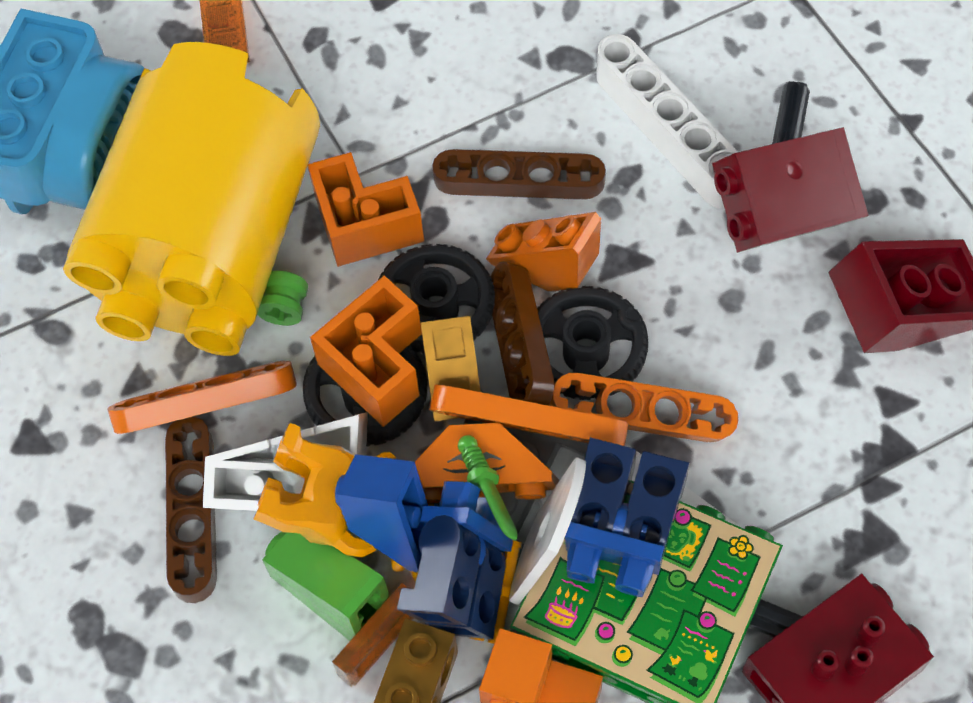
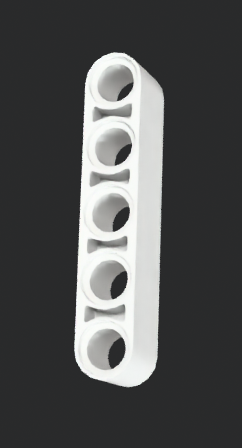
M612 34L603 38L597 49L596 78L599 85L708 204L719 209H725L721 195L717 192L714 184L715 173L712 163L738 151L632 39L621 34Z

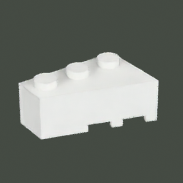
M368 412L301 430V437L312 443L342 446L354 454L366 455ZM283 435L205 457L203 508L257 511V504L268 477L281 481L285 491L292 494H300L305 479L293 472L283 470L273 462Z

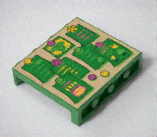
M632 480L631 484H629L627 495L624 502L627 504L629 503L631 492L634 485V481ZM680 501L659 575L653 574L643 597H636L615 589L620 569L619 564L601 560L595 583H585L568 578V551H566L564 537L558 554L522 600L510 625V631L552 644V659L603 676V683L646 703H717L783 545L774 542V537L761 528L755 526L741 528L725 521V516L714 508L705 505H698L695 508Z

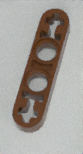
M452 149L439 153L432 164L436 187L443 193L450 195L592 199L603 191L606 177L605 164L595 155L582 153ZM499 166L505 168L509 175L503 180L494 181L487 178L485 172L492 167ZM472 167H477V178L471 177ZM450 168H458L456 176H447ZM536 168H545L552 172L553 177L546 182H536L530 178L529 174ZM561 170H567L566 181H561ZM581 172H589L590 181H581Z
M503 261L491 273L495 291V305L492 316L509 397L549 406L554 392V378L529 273L523 267Z
M195 416L171 423L165 437L166 576L172 591L178 599L186 603L204 601L214 591L217 581L215 508H203L204 481L201 489L193 495H182L177 490L179 482L187 475H199L204 480L205 457L214 455L212 435L204 421ZM194 432L198 438L193 440L192 454L195 460H187V452L182 442L186 441L187 434ZM194 519L203 522L204 531L195 541L184 542L178 538L179 528L186 521ZM185 555L194 556L195 567L199 574L204 576L195 579V587L188 588L184 581L180 580L189 575V561Z

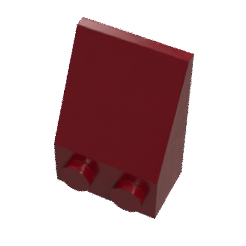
M964 239L862 241L828 272L864 353L900 351L973 330V257Z

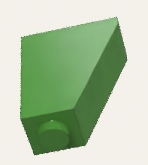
M278 533L267 546L266 556L262 559L272 579L349 641L352 640L390 597L385 579L377 571L353 556L345 555L333 546L310 543L298 533Z

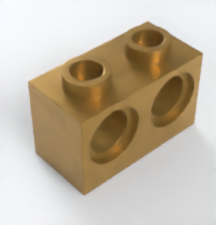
M405 618L374 703H440L458 654L455 634Z

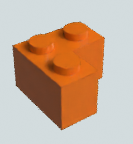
M351 152L308 164L314 195L337 267L424 242L421 212L408 176L363 188Z
M384 275L310 337L317 364L382 427L387 425L420 396L416 369L399 354L422 335L418 305Z
M500 628L479 688L480 702L598 703L602 690L603 676L552 660V644Z

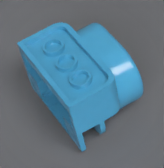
M20 8L0 45V198L5 200L13 213L27 214L33 205L38 206L49 201L85 210L144 67L135 62L105 56L95 30L85 22Z

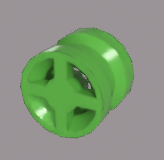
M272 271L257 315L263 320L276 325L292 326L298 324L303 314L300 302L307 296L308 283L305 279L294 273Z

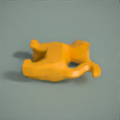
M289 423L279 443L273 462L283 470L293 472L305 479L301 493L292 494L284 490L281 481L268 477L257 504L258 509L254 520L282 532L301 534L310 543L333 546L349 556L363 558L377 550L360 537L353 536L347 531V525L341 508L335 500L337 482L342 475L346 474L355 454L342 446L317 444L304 440L301 437L300 427ZM382 452L374 456L396 459L391 452ZM391 560L393 571L401 572L405 569L394 560Z

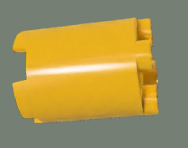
M204 42L173 44L162 67L152 71L144 68L74 235L68 250L67 260L63 267L65 275L72 282L87 289L102 301L95 320L102 329L114 336L130 341H146L150 339L155 326L184 334L188 342L205 352L221 356H232L239 353L246 330L256 319L319 134L320 119L316 106L303 88L295 89L288 103H285L271 91L246 79L245 72L248 53Z

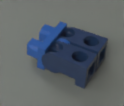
M590 437L584 459L586 461V470L582 489L565 535L566 551H568L567 577L585 583H595L600 561L604 560L620 565L615 584L616 590L636 597H643L652 579V575H659L674 519L687 481L690 463L643 451L630 500L627 504L624 502L635 469L636 449Z
M445 481L439 506H423L420 521L426 525L422 528L419 536V547L422 557L414 589L401 588L397 610L421 622H425V624L453 633L455 636L493 639L506 568V558L503 551L511 552L513 540L508 538L500 529L486 498L479 497L480 488L470 482Z

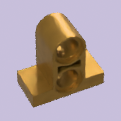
M470 316L421 322L431 399L434 385H446L481 392ZM433 412L434 421L457 418Z

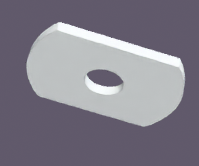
M578 457L574 459L537 512L515 570L509 595L510 602L519 605L558 554L580 496L586 470L585 460Z

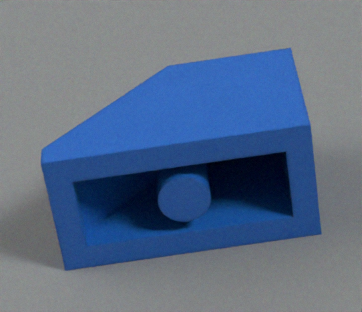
M355 454L346 474L339 478L335 489V500L341 508L348 530L408 571L418 572L422 557L419 547V536L422 528L426 525L420 519L423 506H428L415 462Z

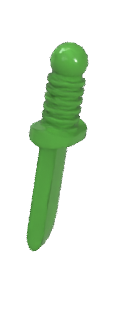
M465 435L459 439L457 446L469 472L467 482L474 484L482 490L500 529L508 538L515 541L518 536L517 530L496 487L499 482V475L489 467L481 448L478 447L477 440L471 435Z

